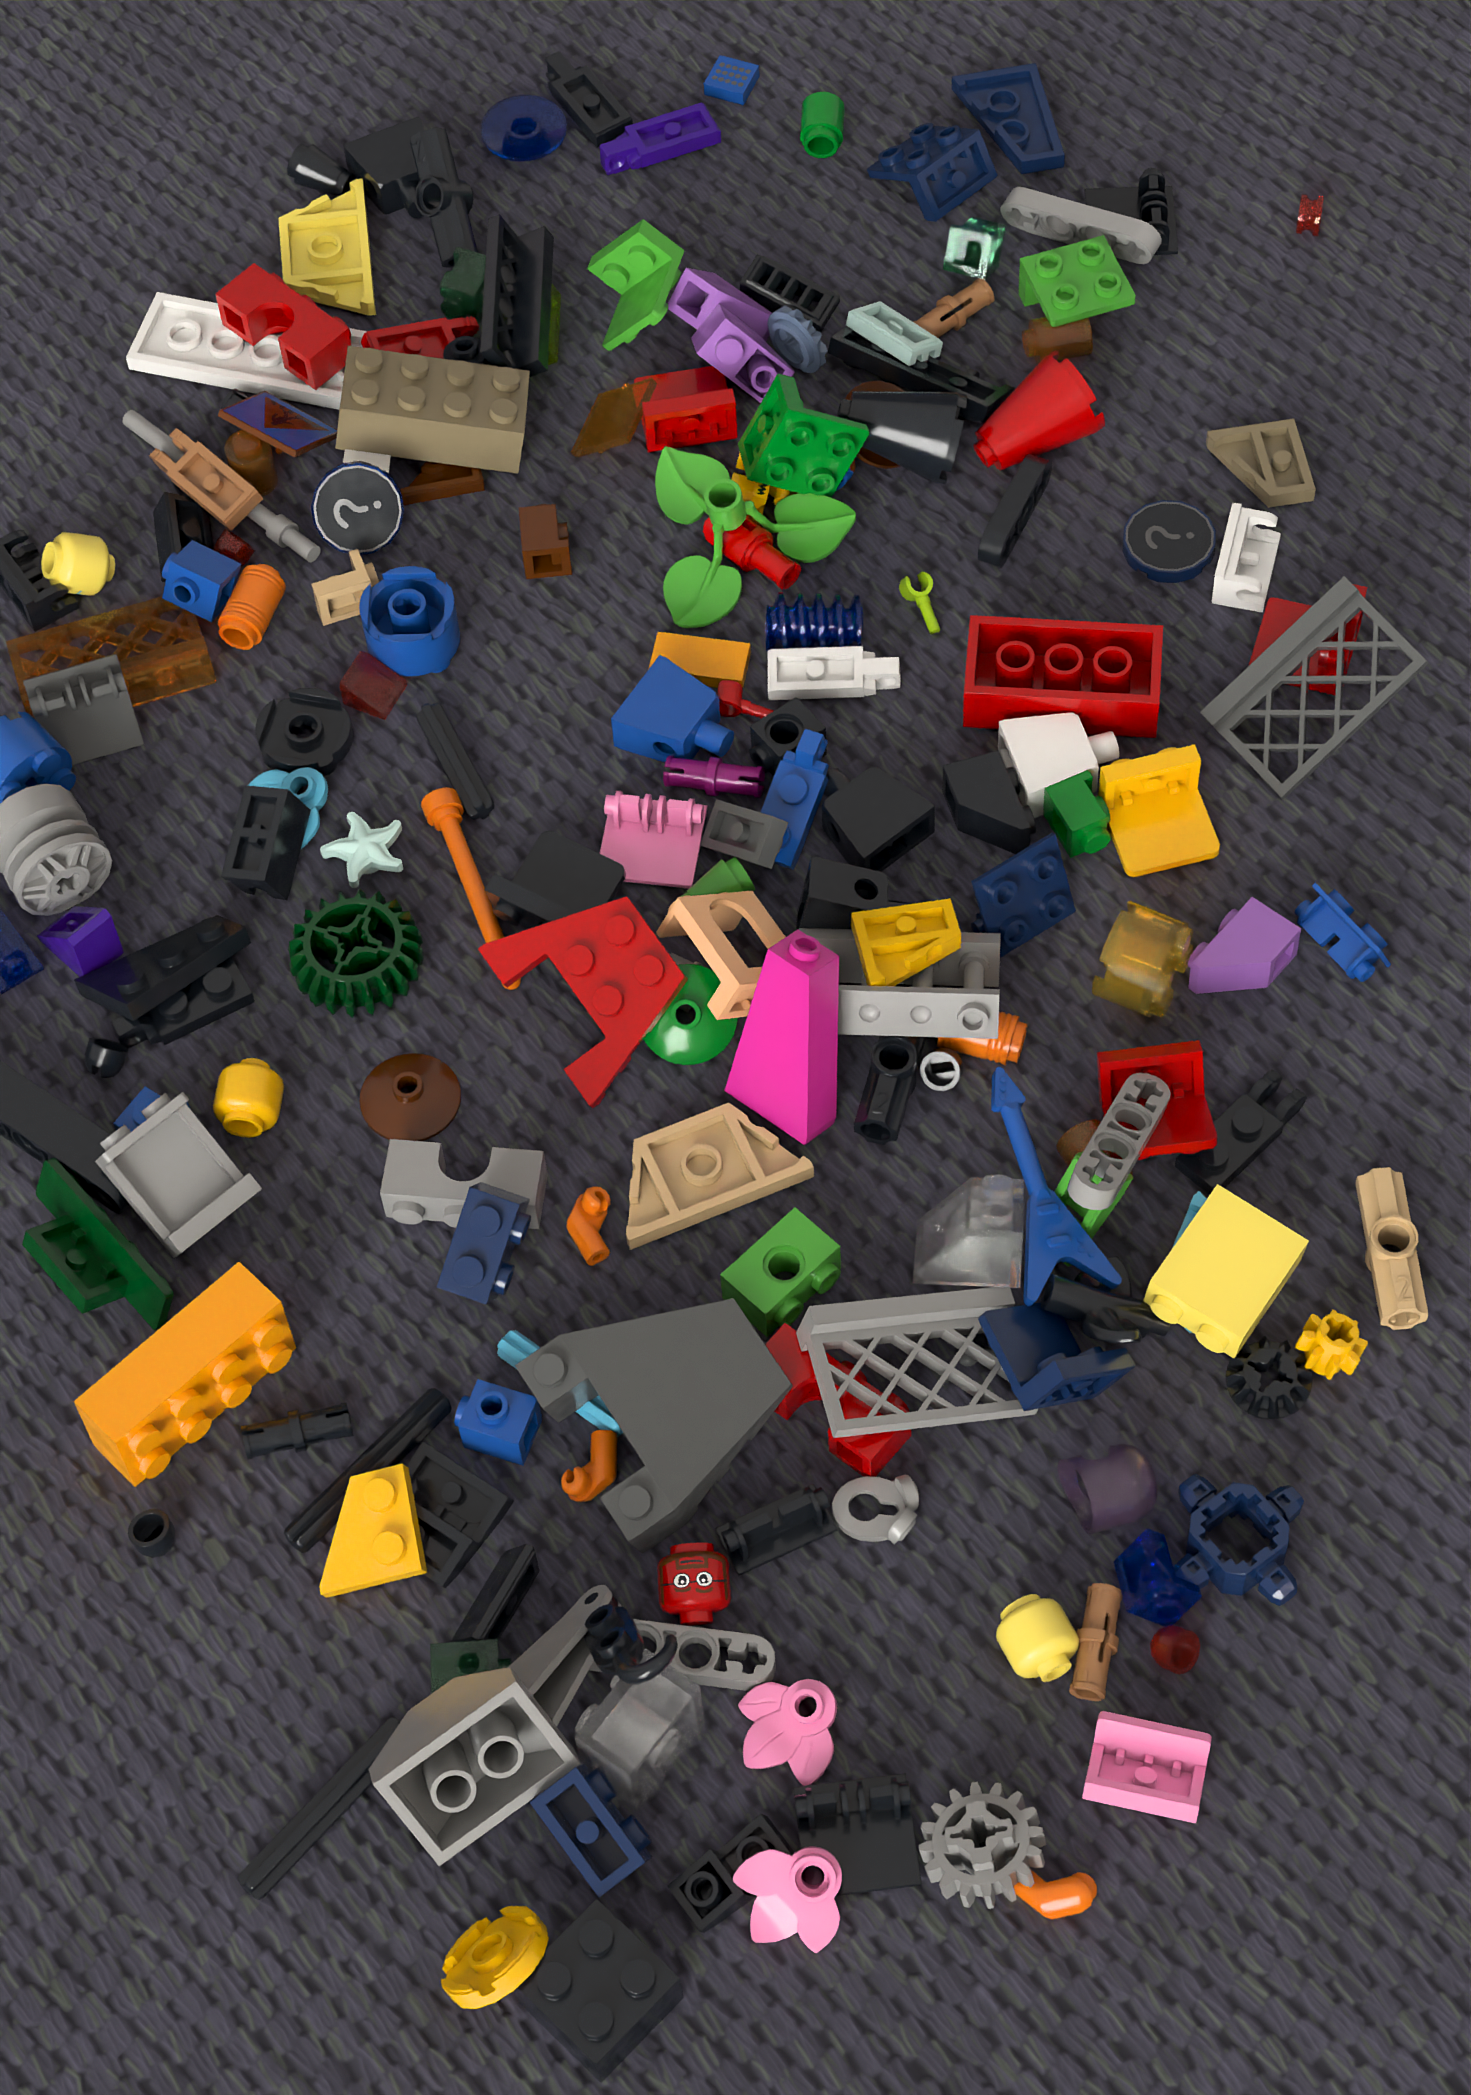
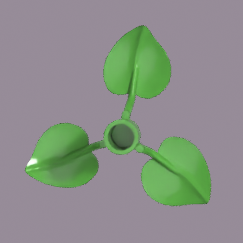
M665 446L658 461L655 478L656 495L661 510L668 518L680 524H692L699 520L704 512H706L713 524L712 529L714 533V556L712 562L702 556H688L675 562L666 574L663 593L674 624L682 628L704 627L721 620L738 603L742 592L741 575L735 568L720 564L723 553L724 531L737 529L745 521L746 515L752 516L769 532L778 533L777 545L781 553L796 562L810 563L826 558L839 546L854 525L856 512L843 502L828 496L797 493L785 497L776 504L774 509L776 523H772L755 508L752 501L744 502L739 485L730 479L728 470L722 463L706 455L682 452Z

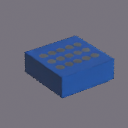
M719 55L704 82V95L744 105L760 77L759 65Z

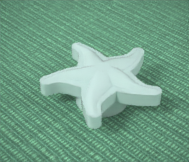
M349 812L347 820L351 825L348 837L332 841L320 848L324 859L337 857L347 861L348 881L352 888L359 886V879L363 874H371L378 870L401 872L403 870L402 860L392 857L388 851V848L395 842L402 831L399 820H394L389 826L384 828L370 829L360 816L355 812Z

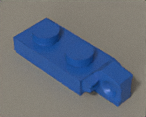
M808 729L804 730L796 753L787 750L783 761L780 760L761 809V813L788 822L783 836L782 847L774 863L794 870L829 781L826 777L829 765L821 762L828 740L825 739L823 734Z

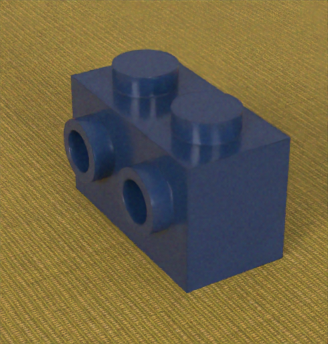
M483 1182L470 1186L437 1288L486 1305L496 1299L498 1294L505 1295L515 1268L514 1265L509 1264L515 1244L522 1245L530 1225L531 1215L525 1214L530 1199Z
M582 1764L572 1769L533 1799L530 1804L600 1898L652 1858V1855L646 1849L652 1843V1840L641 1823L632 1814L625 1819L611 1801L618 1794L605 1774L598 1767L590 1772L586 1765Z

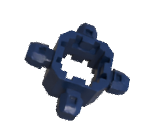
M1197 1474L1182 1482L1178 1490L1179 1498L1191 1514L1187 1535V1554L1174 1565L1170 1577L1179 1591L1183 1594L1195 1593L1208 1585L1210 1579L1223 1594L1242 1596L1259 1583L1258 1591L1273 1604L1281 1606L1293 1598L1298 1589L1296 1579L1283 1564L1289 1542V1523L1300 1514L1304 1504L1302 1496L1291 1485L1280 1486L1267 1494L1265 1498L1252 1484L1233 1482L1216 1495L1217 1489L1206 1478ZM1239 1514L1243 1520L1249 1517L1253 1521V1527L1264 1539L1267 1537L1270 1543L1269 1548L1267 1546L1253 1556L1250 1562L1246 1563L1242 1560L1236 1565L1231 1558L1226 1562L1221 1557L1222 1552L1211 1539L1208 1541L1205 1539V1533L1207 1531L1210 1532L1221 1524L1228 1515L1232 1519Z

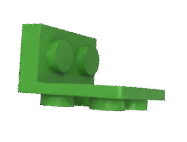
M644 219L591 257L587 268L606 285L621 294L602 344L608 351H611L623 342L626 344L630 343L640 330L649 324L655 326L661 321L668 310L666 299L669 291L674 287L681 275L678 267L684 250Z
M1104 235L1020 258L1019 296L1025 307L1039 303L1052 327L1135 304L1136 295Z

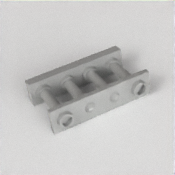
M799 928L800 931L814 937L820 944L839 956V983H862V985H839L838 1034L998 1039L1000 989H984V987H999L1000 933L961 932V948L899 983L912 985V987L867 986L852 929ZM933 985L963 986V988H933Z

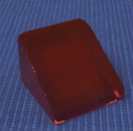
M360 651L340 681L339 687L344 705L385 720L406 688L407 681L372 655Z

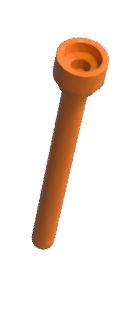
M453 788L436 789L428 793L421 801L425 818L429 825L434 826L436 830L441 831L485 943L503 938L504 934L496 915L492 911V904L484 890V884L460 827L464 808L459 795ZM521 978L508 988L504 985L503 987L508 990H514L519 987Z

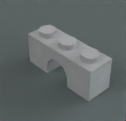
M390 1139L380 1190L386 1217H392L404 1224H418L422 1220L442 1221L456 1228L469 1187L483 1182L529 1198L530 1201L525 1213L531 1215L528 1229L540 1228L548 1177L544 1151L492 1147L489 1165L482 1175L470 1181H456L445 1175L446 1163L441 1143Z

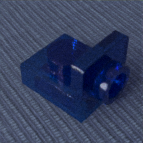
M1147 1528L1113 1561L1126 1611L1164 1627H1171L1202 1597L1199 1585L1176 1576L1164 1534Z

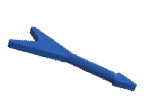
M997 1067L992 1075L991 1110L1001 1113L1029 1194L1026 1213L1023 1299L1025 1305L1032 1306L1036 1302L1054 1266L1059 1262H1067L1105 1286L1116 1289L1122 1282L1119 1273L1057 1194L1049 1189L1021 1109L1026 1098L1004 1069Z

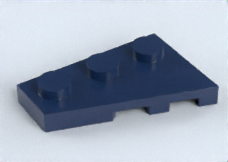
M1036 63L952 76L953 92L1021 174L1064 167L1065 154Z

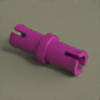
M669 755L665 761L664 767L670 768L671 771L684 772L683 774L663 772L665 787L675 786L705 790L706 795L718 796L719 792L750 795L756 798H760L764 786H760L756 782L744 780L764 782L765 769L763 766L752 767L723 763L722 758L710 757L709 761L677 758Z

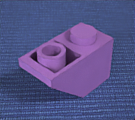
M691 268L685 269L668 302V309L698 330L720 303L751 327L765 342L770 335L768 330V318L772 314L770 311L713 272Z
M720 303L691 337L695 351L700 357L760 403L778 373L790 377L795 373L794 369L751 327Z
M1251 897L1239 911L1232 909L1225 916L1219 926L1218 934L1209 944L1204 941L1193 951L1188 961V967L1191 968L1188 989L1196 994L1267 988L1297 955L1301 928Z

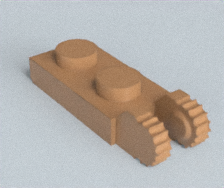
M176 428L169 436L172 439V443L180 451L185 452V454L175 463L165 452L156 448L149 455L150 458L168 475L175 485L227 529L232 531L263 500L262 496L252 485L199 441L195 443Z

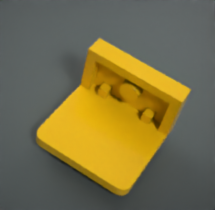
M1195 744L1182 748L1170 747L1156 754L1135 759H1119L1110 765L1100 767L1098 795L1103 798L1108 807L1110 822L1107 823L1123 869L1128 876L1138 877L1213 859L1218 856L1220 843L1198 790L1201 758Z

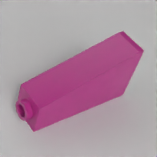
M797 929L767 950L724 1091L803 1145H806L831 1127L836 1119L839 956L820 944L814 937L806 935Z

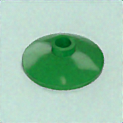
M679 964L678 966L688 981L651 1032L648 1031L643 1040L656 1055L669 1062L680 1065H695L716 1057L728 1046L737 1028L738 1018L717 1020L708 1008V1002L721 984L713 970L696 964ZM685 1004L692 1006L696 1012L694 1021L687 1025L682 1024L677 1018V1010Z

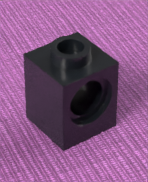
M795 697L750 726V757L756 767L763 766L765 773L769 771L774 776L780 760L783 761L786 751L796 753L797 746L805 729L823 734L826 739V727ZM827 746L824 751L823 757L827 755Z

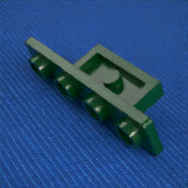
M56 1158L44 1161L36 1189V1196L56 1219L26 1230L22 1243L24 1248L82 1314L125 1297L152 1329L156 1330L162 1327L166 1322L174 1296L166 1279L158 1275L141 1256L135 1244L127 1240L111 1222L105 1210L95 1204L80 1187L74 1175L68 1173Z

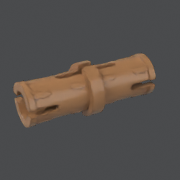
M978 278L955 295H946L939 299L934 309L913 322L939 338L951 329L958 331L964 327L966 319L994 302V293L984 279ZM957 306H963L961 310L943 322L940 320L942 316Z
M1094 1583L1087 1588V1601L1082 1628L1076 1631L1079 1638V1646L1072 1684H1070L1069 1688L1070 1694L1076 1698L1101 1701L1106 1696L1105 1689L1111 1656L1118 1652L1119 1638L1115 1635L1120 1603L1123 1599V1592L1109 1584Z

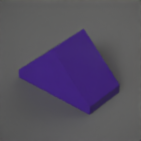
M74 906L37 935L38 939L79 977L112 963L124 953L112 916L106 908Z

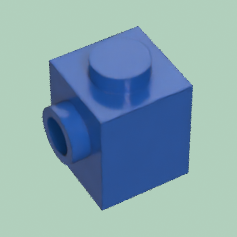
M192 540L178 554L173 552L168 557L162 571V578L166 579L162 599L212 622L223 611L238 581L241 563Z
M477 1379L471 1396L464 1395L460 1400L454 1423L459 1428L464 1448L524 1466L542 1422V1414L539 1402L535 1396Z

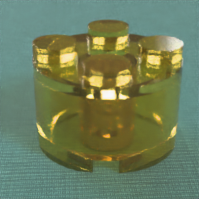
M1129 901L1127 903L1128 912L1124 910L1120 912L1104 945L1099 961L1104 963V967L1107 970L1104 978L1094 976L1092 995L1147 1017L1157 1015L1163 1018L1173 999L1174 989H1171L1170 986L1175 971L1184 973L1188 966L1189 958L1193 953L1194 945L1190 944L1193 929L1188 928L1187 922Z

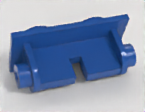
M1314 883L1312 887L1319 897L1313 903L1310 900H1305L1297 906L1294 912L1298 917L1297 924L1322 948L1335 936L1340 939L1327 953L1346 972L1350 979L1356 977L1360 982L1366 981L1375 972V967L1372 964L1378 959L1386 967H1389L1391 963L1382 952L1388 944L1368 923L1359 928L1349 917L1355 911L1352 906L1335 889L1327 895Z

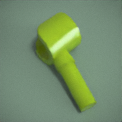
M920 572L917 575L918 581L921 584V592H918L912 588L909 577L905 576L899 584V591L902 597L908 601H916L930 635L940 632L941 629L928 596L933 587L932 577L926 572Z

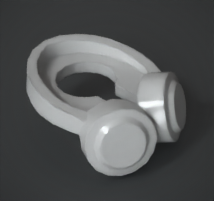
M906 1474L895 1477L893 1481L870 1476L856 1478L841 1486L835 1494L832 1502L833 1516L838 1527L854 1539L867 1542L890 1540L895 1544L898 1541H902L916 1523L917 1514L914 1511L919 1505V1493L914 1481ZM859 1494H870L877 1498L880 1504L894 1505L898 1512L894 1516L878 1514L870 1521H860L851 1515L849 1504Z

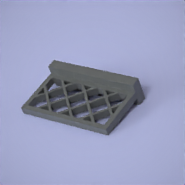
M1343 576L1200 713L1282 799H1285L1428 665V662L1360 594L1358 589ZM1362 610L1373 622V641L1345 642L1346 624ZM1380 630L1391 641H1380ZM1338 632V642H1328ZM1318 650H1337L1336 676H1309L1310 658ZM1345 650H1372L1371 676H1344ZM1379 650H1401L1412 661L1398 675L1378 676ZM1302 666V676H1292ZM1282 684H1301L1300 710H1273L1274 692ZM1309 684H1336L1335 710H1307ZM1343 684H1371L1370 702L1361 710H1342ZM1378 684H1388L1378 693ZM1266 700V710H1256ZM1246 718H1265L1264 744H1243L1232 731ZM1273 718H1300L1299 744H1271ZM1307 718H1334V735L1325 744H1306ZM1342 718H1352L1341 728ZM1252 752H1264L1263 763ZM1271 752H1298L1297 770L1281 783L1270 772ZM1306 752H1315V753L1305 762V753H1306Z

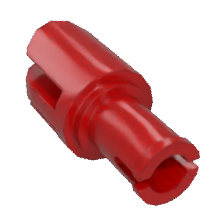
M746 515L745 521L737 529L724 531L722 554L734 562L743 571L757 569L782 590L783 588L788 589L796 582L801 572L800 565L773 547V535L767 529L761 527ZM708 517L704 522L703 533L707 542L714 546L713 524Z

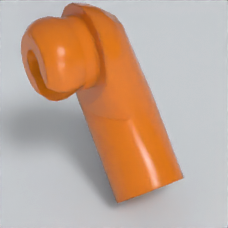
M597 1186L587 1188L584 1194L577 1198L566 1224L568 1233L586 1263L590 1266L605 1260L610 1254V1250L599 1234V1231L606 1218L607 1208L610 1206L611 1200L606 1190Z
M596 1430L592 1432L590 1462L582 1468L577 1466L573 1471L567 1469L561 1478V1487L571 1500L576 1502L591 1501L615 1481L617 1477V1433L611 1430Z
M1031 1870L1035 1882L1032 1887L1025 1886L1019 1882L1014 1886L1018 1897L1042 1916L1049 1919L1080 1914L1091 1906L1093 1899L1097 1895V1885L1094 1879L1082 1872L1046 1882Z

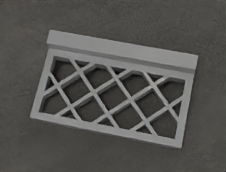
M1010 1286L809 1306L796 1335L801 1352H809L833 1438L1035 1415L1038 1409L1024 1411L1019 1400L1005 1401L987 1389L996 1374L1008 1382L1009 1380L997 1357L972 1342L977 1334L984 1333L978 1321L980 1315L988 1310L1014 1307L1015 1301ZM942 1338L959 1349L950 1364L923 1348L928 1339ZM891 1343L909 1355L899 1370L872 1353L878 1344ZM842 1349L859 1361L850 1374L846 1375L828 1363L825 1350ZM964 1353L991 1370L982 1385L955 1369ZM914 1359L941 1375L932 1391L905 1374ZM864 1364L891 1381L881 1397L854 1380ZM949 1380L972 1395L973 1399L967 1406L955 1407L938 1396L937 1393L945 1381ZM835 1384L840 1387L838 1391L836 1390ZM896 1385L924 1402L918 1411L905 1413L886 1401ZM845 1391L873 1408L867 1417L844 1418L839 1400Z

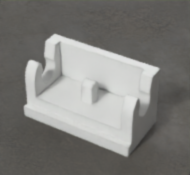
M1232 503L1214 577L1213 604L1263 612L1281 533L1270 529H1260L1255 525L1262 524L1267 527H1276L1277 516L1266 511L1243 508L1242 504Z

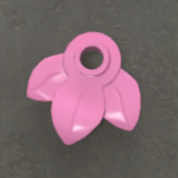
M803 1679L795 1682L790 1687L779 1683L767 1682L751 1689L738 1704L741 1712L748 1719L754 1721V1724L747 1732L743 1744L745 1766L750 1769H766L782 1765L788 1761L797 1780L803 1786L812 1785L823 1775L834 1754V1743L829 1731L837 1714V1701L833 1692L824 1683L814 1679ZM807 1697H813L817 1703L815 1712L811 1716L802 1717L799 1713L800 1702Z
M816 1846L804 1847L793 1855L775 1849H767L754 1854L738 1867L734 1873L733 1882L748 1893L757 1895L750 1920L751 1938L754 1942H776L798 1932L805 1945L814 1953H817L835 1936L839 1926L840 1915L834 1897L841 1886L842 1871L838 1860L831 1852ZM811 1865L820 1867L824 1872L823 1880L817 1885H809L804 1882L802 1872L806 1867Z

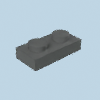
M716 799L700 846L772 869L776 856L782 847L783 836L788 822Z

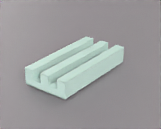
M881 301L848 312L846 326L908 366L914 365L916 359L923 362L928 360L929 355L933 358L940 356L943 342L939 338Z

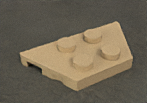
M729 1102L636 1138L633 1143V1171L629 1191L630 1208L628 1225L626 1227L627 1244L630 1250L813 1178L814 1166L805 1156L799 1159L779 1145V1138L764 1127L752 1124L746 1114Z

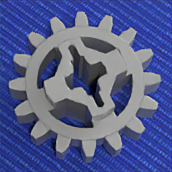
M978 1782L971 1783L970 1795L962 1797L955 1789L950 1790L949 1794L952 1804L946 1808L941 1804L934 1803L931 1808L937 1822H922L921 1825L926 1842L919 1844V1851L923 1862L927 1863L924 1867L930 1882L940 1881L939 1886L942 1895L946 1899L960 1891L963 1906L967 1908L971 1907L976 1896L984 1898L988 1909L994 1908L995 1895L1003 1893L1011 1902L1017 1900L1014 1886L1019 1882L1025 1886L1032 1887L1035 1882L1029 1867L1041 1868L1045 1864L1042 1850L1039 1848L1047 1845L1043 1827H1038L1040 1821L1035 1807L1025 1809L1023 1795L1019 1791L1005 1799L1001 1783H995L989 1794H982ZM986 1842V1846L980 1848L979 1843ZM960 1870H966L972 1875L961 1872Z

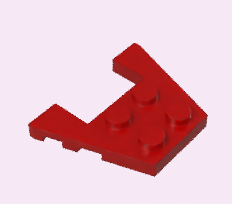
M627 896L497 939L478 948L499 980L507 988L549 957L601 1029L605 1039L563 1069L592 1108L600 1104L606 1095L605 1091L618 1073H622L632 1059L631 1055L648 1031L651 1032L688 981L680 967Z

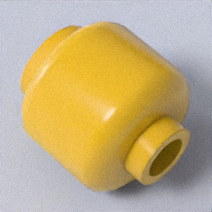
M246 1058L240 1063L227 1066L222 1070L218 1078L213 1103L215 1117L222 1123L223 1128L233 1135L247 1138L261 1135L262 1132L274 1127L279 1118L284 1093L282 1078L274 1070L270 1069L266 1062L260 1059Z

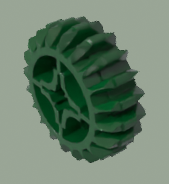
M360 888L354 898H347L339 890L336 902L330 904L326 900L320 899L319 912L305 909L303 917L305 923L294 924V939L289 941L288 951L291 960L289 966L292 976H295L298 989L303 995L309 994L310 1001L314 1003L315 1007L326 1003L327 1010L334 1015L342 1006H345L346 1013L353 1018L358 1009L357 1007L365 1006L367 1012L373 1016L375 1003L382 1001V1003L392 1008L394 1002L392 993L407 996L409 990L408 982L418 981V966L423 964L424 954L421 947L423 941L420 930L415 926L414 917L409 911H402V906L398 903L397 899L386 903L385 897L382 896L380 891L370 899H366V894ZM378 932L393 941V949L384 947L383 942L376 939ZM319 956L327 957L330 963L335 964L336 969L334 973L326 970L318 963Z

